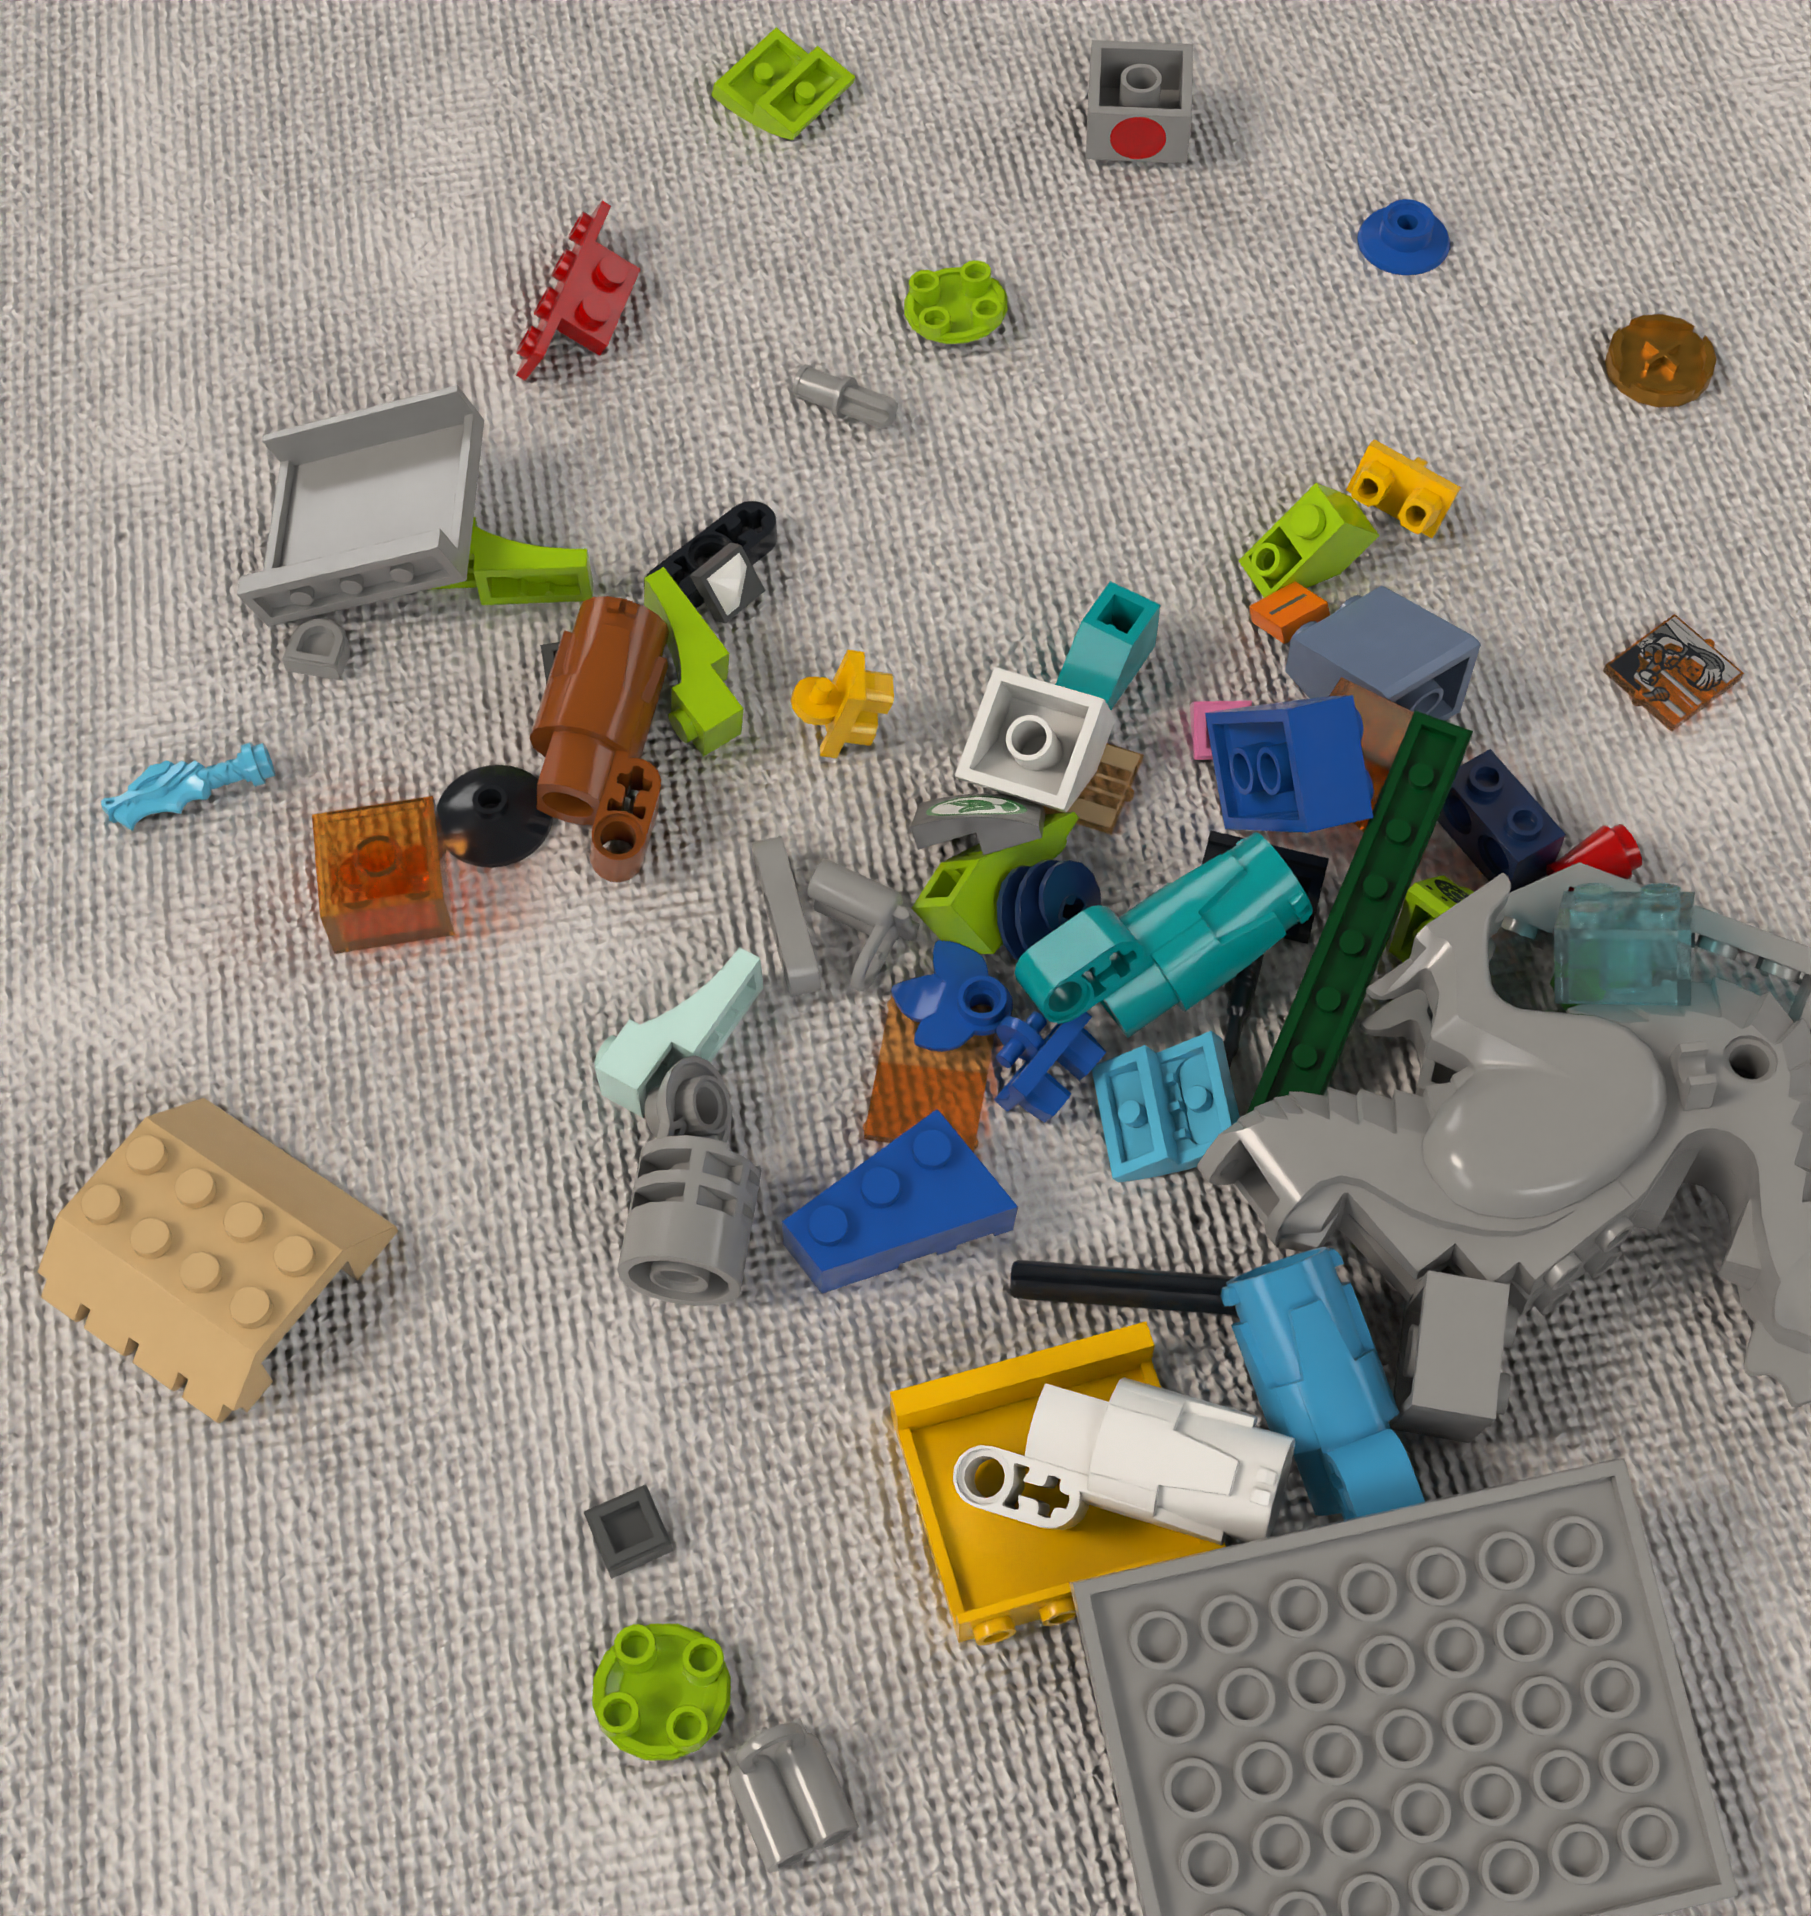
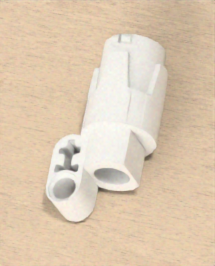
M1125 1377L1119 1380L1109 1402L1045 1383L1032 1418L1025 1456L993 1446L979 1445L970 1448L959 1457L954 1467L953 1482L956 1492L966 1503L976 1508L1041 1528L1066 1530L1075 1527L1084 1519L1089 1505L1219 1545H1223L1226 1536L1250 1542L1272 1536L1291 1470L1295 1438L1256 1427L1258 1420L1255 1415ZM996 1459L1002 1465L1005 1473L1004 1484L998 1493L986 1498L976 1488L975 1473L984 1461ZM1029 1467L1030 1470L1025 1476V1468ZM1058 1479H1061L1060 1491L1070 1496L1067 1508H1054L1051 1517H1049V1504L1031 1497L1022 1496L1021 1494L1024 1490L1025 1482L1052 1489L1057 1485ZM1017 1501L1019 1502V1509H1016L1014 1506Z

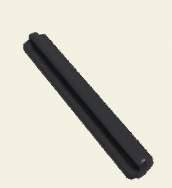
M1016 1260L1011 1267L1010 1293L1012 1297L1017 1299L1238 1315L1234 1305L1226 1307L1221 1299L1222 1288L1227 1286V1281L1236 1276Z

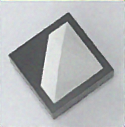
M729 543L690 575L700 595L704 598V602L714 620L725 624L766 591L740 544Z

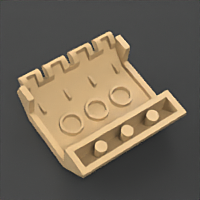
M201 1098L145 1117L58 1213L38 1269V1273L47 1279L41 1298L75 1322L81 1321L88 1315L84 1328L122 1356L130 1355L137 1348L132 1363L170 1390L177 1391L188 1379L182 1398L215 1422L221 1423L232 1411L239 1408L248 1412L273 1381L262 1365V1362L341 1269L358 1280L398 1233V1229L394 1224L207 1099Z

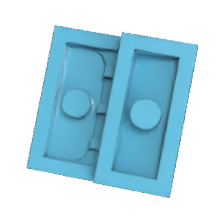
M1212 1031L1157 1053L1143 1045L1099 1063L1092 1069L1112 1178L1117 1182L1152 1178L1197 1167L1199 1161L1217 1136L1240 1118L1223 1039Z

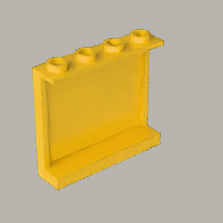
M1146 1321L890 1392L891 1418L958 1643L975 1638L977 1645L994 1644L1013 1636L1016 1633L1015 1626L1041 1619L1044 1626H1054L1077 1618L1069 1582L1226 1547L1225 1543L1219 1545L1089 1505L1084 1519L1075 1527L1066 1530L1041 1528L976 1508L963 1501L956 1492L953 1482L954 1467L959 1457L968 1449L985 1445L1025 1456L1032 1418L1045 1383L1107 1402L1110 1401L1119 1380L1124 1377L1161 1388L1152 1362L1155 1344ZM996 1459L984 1461L975 1473L977 1490L986 1498L994 1496L1001 1490L1005 1479L1002 1465ZM1029 1467L1025 1468V1476L1030 1470ZM1058 1479L1057 1485L1052 1489L1025 1482V1487L1021 1494L1022 1496L1031 1497L1049 1504V1517H1051L1054 1508L1066 1509L1070 1496L1060 1491L1061 1479ZM1018 1501L1014 1505L1016 1509H1019Z

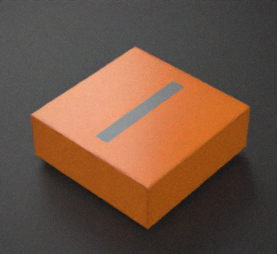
M1297 582L1288 584L1249 606L1252 623L1283 644L1290 642L1294 633L1304 624L1310 621L1318 623L1330 616L1328 602Z

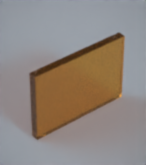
M891 994V999L887 1002L888 1014L867 1120L863 1124L864 1139L891 1143L938 1109L974 1153L979 1145L977 1135L995 1033L986 1036L973 1035L960 1048L950 1051L939 1052L921 1048L914 1044L915 1032L920 1023L905 1016L896 1005ZM975 1005L971 1008L972 1011L977 1013H987L993 1010L991 1007Z

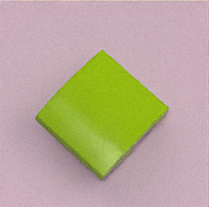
M776 27L714 83L711 96L739 117L764 131L793 140L854 83L855 76L819 46L808 54Z

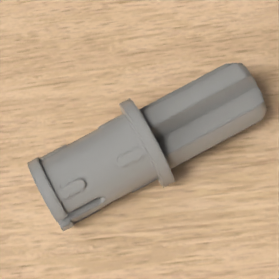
M805 364L798 370L794 378L792 392L795 394V398L830 409L833 416L838 419L849 416L881 429L892 426L896 419L898 403L895 399L859 386L854 377L846 376L841 379Z

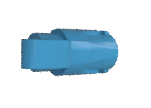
M1321 1247L1294 1254L1247 1271L1227 1281V1286L1222 1288L1221 1299L1224 1306L1234 1305L1240 1319L1239 1322L1233 1323L1231 1326L1269 1430L1295 1438L1293 1457L1316 1516L1341 1513L1343 1520L1425 1502L1407 1452L1399 1437L1390 1428L1388 1421L1397 1416L1399 1410L1352 1284L1350 1282L1340 1283L1335 1267L1344 1264L1342 1257L1333 1248Z

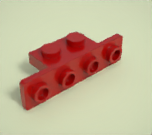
M603 200L591 215L583 211L575 222L568 236V239L573 241L575 245L572 251L567 248L564 250L551 274L553 278L558 280L555 289L551 287L546 289L534 311V315L541 318L538 327L536 328L531 325L517 348L516 354L523 357L516 376L524 381L527 380L545 356L556 330L599 356L611 340L641 269L596 242L611 208V205Z

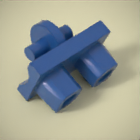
M1032 1012L1025 1022L1016 1017H1005L996 1029L998 1038L1004 1045L996 1055V1059L1005 1068H1011L1018 1058L1025 1062L994 1098V1101L1007 1112L1019 1104L1024 1110L1044 1123L1051 1119L1072 1094L1047 1072L1055 1061L1060 1063L1080 1081L1096 1066L1106 1053L1098 1041L1084 1028L1092 1016L1085 1012L1070 1022L1057 1023L1044 1039L1039 1033L1047 1025V1020L1040 1013Z

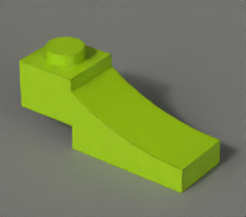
M473 517L467 580L432 589L477 588L481 605L580 602L593 597V578L587 549L543 547L505 539L478 528L476 517Z
M662 567L644 578V606L658 614L667 624L669 630L666 644L673 659L678 684L672 687L671 712L668 714V718L677 736L686 744L692 741L704 757L741 734L744 708L724 683L728 678L730 653L667 570Z

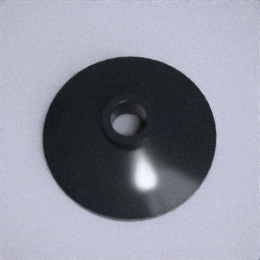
M509 765L483 766L459 776L445 789L436 808L437 832L439 831L440 840L444 847L454 857L467 864L488 868L507 866L531 855L545 841L553 822V817L537 809V783L539 779L523 769ZM490 803H500L494 808H483Z

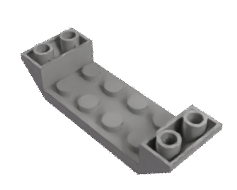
M1580 862L1512 891L1509 894L1507 903L1504 906L1505 916L1501 927L1534 940L1539 929L1552 932L1569 887L1581 890L1576 901L1578 903L1611 915L1614 914L1617 904L1640 912L1638 915L1640 922L1635 924L1673 938L1678 927L1699 934L1695 946L1732 960L1736 959L1739 949L1759 956L1755 966L1756 969L1796 984L1801 972L1805 973L1788 1015L1793 1022L1804 1017L1811 1033V947Z

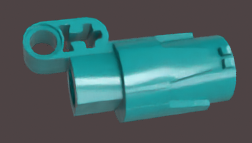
M1254 832L1249 837L1238 841L1236 846L1226 853L1219 854L1173 883H1167L1119 918L1109 907L1102 905L1091 906L1081 911L1027 949L1016 963L1015 976L1021 987L1050 1022L1058 1024L1070 1022L1100 1003L1126 1037L1129 1038L1173 1006L1177 1005L1182 1011L1186 1012L1229 982L1240 971L1249 966L1287 935L1286 931L1298 922L1304 923L1313 913V908L1301 884L1279 853L1261 834Z

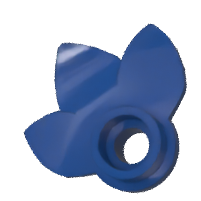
M938 940L935 942L933 950L934 974L897 983L891 988L892 997L901 1012L911 1020L920 1023L915 1032L914 1044L931 1051L944 1052L960 1048L973 1035L986 1036L997 1033V1026L1005 1017L1012 1016L1013 1000L1010 992L999 980L989 976L984 958L976 951L951 941ZM977 1004H987L993 1010L987 1013H977L972 1011L971 1008Z

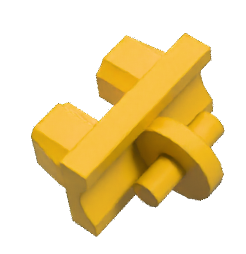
M1374 439L1364 453L1346 491L1351 493L1353 499L1365 506L1370 507L1373 505L1400 520L1401 526L1415 534L1423 533L1433 538L1461 487L1427 469L1428 461L1419 456L1413 461Z
M847 649L832 682L825 677H806L800 680L794 687L790 701L796 715L807 724L825 725L827 734L820 746V756L837 758L844 743L871 746L877 733L878 713L888 714L893 705V675L865 670V652Z

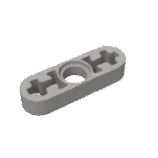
M782 836L752 842L756 872L790 997L820 991L821 982L816 957Z

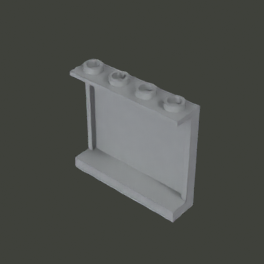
M455 385L263 435L262 442L280 461L263 571L240 576L237 595L267 626L467 580L484 419L459 386Z

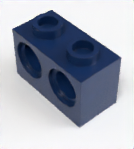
M1491 749L1460 766L1437 821L1489 882L1501 873H1504L1511 883L1510 892L1529 885L1547 875V865L1556 861L1566 836L1564 831Z

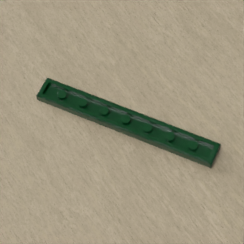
M1414 711L1372 811L1373 818L1369 819L1247 1113L1253 1111L1256 1106L1274 1100L1275 1097L1289 1095V1091L1325 1095L1366 996L1367 987L1371 984L1404 904L1407 891L1411 887L1470 744L1473 731L1419 711Z

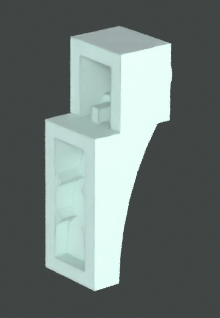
M739 947L729 961L709 982L681 1004L642 1024L629 1019L618 1036H609L601 1045L594 1063L601 1095L643 1118L648 1093L653 1088L661 1085L665 1074L679 1060L696 1055L711 1063L764 988L760 958Z

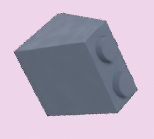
M1381 585L1364 596L1355 595L1349 598L1339 607L1337 612L1318 623L1310 621L1300 627L1290 640L1285 672L1309 698L1354 696L1355 708H1357L1362 717L1364 727L1361 739L1363 758L1371 766L1399 749L1415 710L1443 721L1461 712L1481 643L1473 635Z

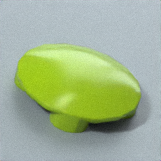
M978 260L966 262L962 267L944 268L935 272L930 270L915 272L909 279V292L904 299V316L912 330L928 340L943 344L969 343L986 337L1001 325L1008 312L1007 293L1000 282L991 277L990 266Z
M633 1624L623 1628L617 1634L614 1645L605 1652L593 1677L592 1706L601 1731L621 1751L645 1761L675 1760L699 1750L720 1730L730 1707L731 1676L724 1661L721 1646L715 1640L705 1637L702 1633L680 1624H649L646 1626Z

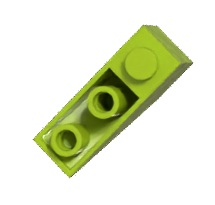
M1075 812L1045 814L1043 835L1040 839L983 855L979 843L941 862L911 909L940 940L961 944L976 951L978 954H995L996 950L1003 945L997 925V900L1002 882L1012 869L1021 865L1032 867L1041 860H1053L1064 850L1067 843L1066 838L1079 819L1078 815Z

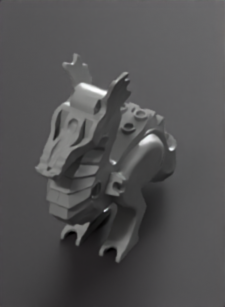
M1501 873L1425 925L1414 938L1410 958L1367 987L1366 993L1371 998L1376 1000H1393L1361 1021L1359 1027L1371 1036L1405 1037L1414 1043L1421 1064L1415 1094L1394 1089L1393 1097L1390 1099L1363 1089L1357 1095L1327 1087L1326 1096L1289 1091V1095L1275 1097L1274 1100L1256 1106L1253 1111L1238 1118L1236 1123L1217 1136L1197 1165V1169L1209 1183L1215 1185L1235 1184L1264 1223L1267 1237L1278 1248L1300 1252L1321 1248L1335 1230H1340L1408 1303H1410L1415 1286L1429 1270L1510 1284L1508 1302L1513 1307H1517L1520 1315L1533 1307H1536L1542 1315H1546L1554 1310L1573 1291L1569 1285L1586 1272L1592 1278L1598 1277L1621 1257L1623 1252L1619 1246L1635 1227L1657 1230L1682 1183L1702 1186L1719 1198L1726 1208L1730 1221L1731 1240L1718 1276L1737 1285L1741 1306L1755 1324L1746 1349L1744 1360L1745 1373L1748 1376L1766 1375L1776 1379L1783 1387L1788 1402L1792 1407L1797 1408L1811 1403V1033L1804 1017L1793 1022L1770 991L1759 996L1716 976L1713 977L1711 984L1662 978L1660 985L1610 986L1606 988L1603 998L1568 1008L1566 1013L1520 1009L1506 1003L1492 987L1489 965L1495 951V944L1491 936L1502 925L1505 916L1504 906L1507 903L1511 890L1510 880L1504 873Z

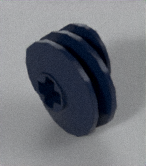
M1052 859L1041 860L1032 867L1021 865L1010 871L1001 884L997 900V925L1004 946L1015 960L1018 961L1027 949L1081 911L1091 906L1102 905L1100 888L1093 872L1082 862Z

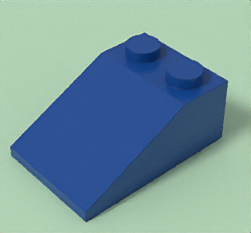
M1353 695L1317 697L1205 713L1225 829L1309 833L1373 818L1371 807L1374 792L1373 782L1369 772L1365 769L1361 745L1364 727L1362 717L1357 708H1355Z

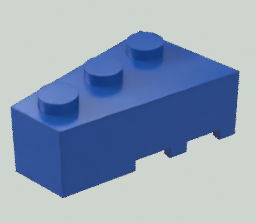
M936 1109L783 1220V1245L823 1294L898 1269L899 1264L935 1252L937 1255L955 1250L957 1245L990 1234L997 1236L1012 1231L1018 1206L941 1112Z

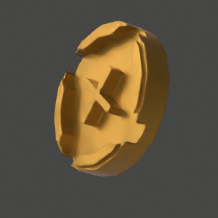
M1656 314L1641 315L1631 319L1628 326L1622 329L1619 328L1612 336L1605 365L1608 377L1617 389L1634 401L1658 408L1679 407L1696 400L1708 388L1717 358L1712 342L1706 335H1704L1702 340L1698 334L1693 332L1694 325L1681 318Z

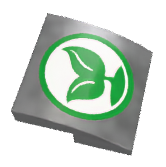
M965 794L919 803L910 828L918 850L976 832L982 853L986 855L1042 838L1046 813L1042 805L1010 795Z

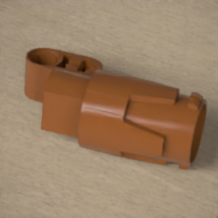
M600 596L583 601L573 631L564 630L530 734V741L533 748L545 757L537 783V809L565 822L593 825L590 856L593 870L601 878L609 882L621 883L632 879L639 873L658 814L661 778L658 770L650 762L642 759L641 756L669 666L667 658L662 657L669 636L667 624L658 614L643 605L627 599ZM631 790H638L639 792L633 806V814L624 811L625 797L629 796ZM616 839L629 843L632 849L627 853L613 854L607 851L603 845L608 841Z

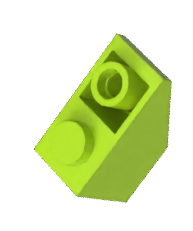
M1315 483L1238 561L1265 598L1293 582L1309 588L1340 575L1380 535L1351 496Z

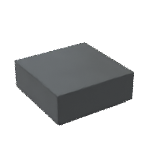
M646 1484L584 1511L585 1518L611 1579L674 1551Z

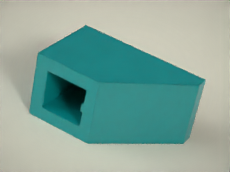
M1110 581L1081 621L1055 685L1102 698L1106 701L1110 710H1112L1156 646L1161 605Z

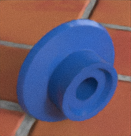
M1411 199L1397 200L1387 207L1372 213L1361 224L1357 236L1359 249L1371 264L1383 271L1397 275H1418L1429 272L1446 259L1450 250L1449 234L1443 223L1433 214L1428 206Z

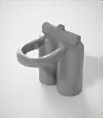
M828 859L820 862L810 880L807 892L808 897L815 900V911L869 935L855 963L850 981L851 988L860 992L865 991L876 979L895 941L899 937L908 941L916 940L920 924L912 920L909 910L903 906V897L896 890Z
M800 1717L770 1729L763 1727L761 1731L757 1730L754 1733L755 1736L735 1749L734 1747L730 1748L729 1752L726 1753L732 1767L728 1779L729 1785L764 1866L769 1873L782 1870L799 1862L813 1850H820L836 1844L859 1828L820 1740L812 1733H807Z

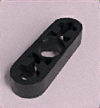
M757 501L742 502L734 506L653 568L646 577L664 567L695 609L705 603L704 598L700 595L690 577L700 567L696 563L698 558L706 553H718L729 543H735L742 546L749 561L754 565L767 555L777 543V525L774 511L768 505ZM761 526L762 531L756 532L755 529ZM744 527H748V528H749V529L746 530L744 533H742V528H744ZM684 572H686V573L688 574V576L685 577V578H684Z

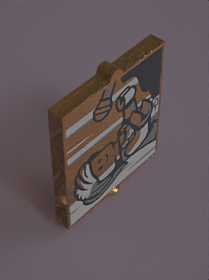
M1675 614L1608 662L1603 669V672L1632 697L1631 702L1634 706H1643L1671 732L1738 683L1744 675L1739 668L1714 648L1715 642L1712 639H1703Z

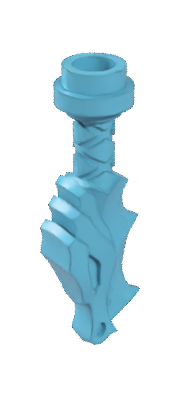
M252 742L241 745V752L237 753L236 758L227 760L225 763L221 762L217 765L208 766L206 769L205 766L195 760L189 764L179 761L174 765L166 760L160 764L150 765L128 786V791L116 797L102 799L101 806L102 810L109 816V821L113 823L119 822L133 831L135 824L145 816L161 812L181 814L183 807L188 802L198 799L207 800L211 795L212 789L222 787L223 785H229L242 779H246L247 782L252 781L255 787L266 784L265 779L275 776V770L265 743L253 746Z

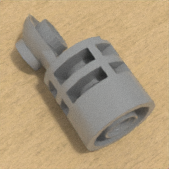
M695 1055L679 1060L665 1074L661 1085L653 1088L646 1098V1122L656 1139L647 1142L640 1152L617 1271L620 1280L624 1284L641 1294L670 1303L704 1306L719 1305L733 1301L741 1292L761 1177V1167L755 1166L745 1157L728 1150L729 1144L727 1140L731 1131L732 1108L728 1089L716 1068L708 1060Z

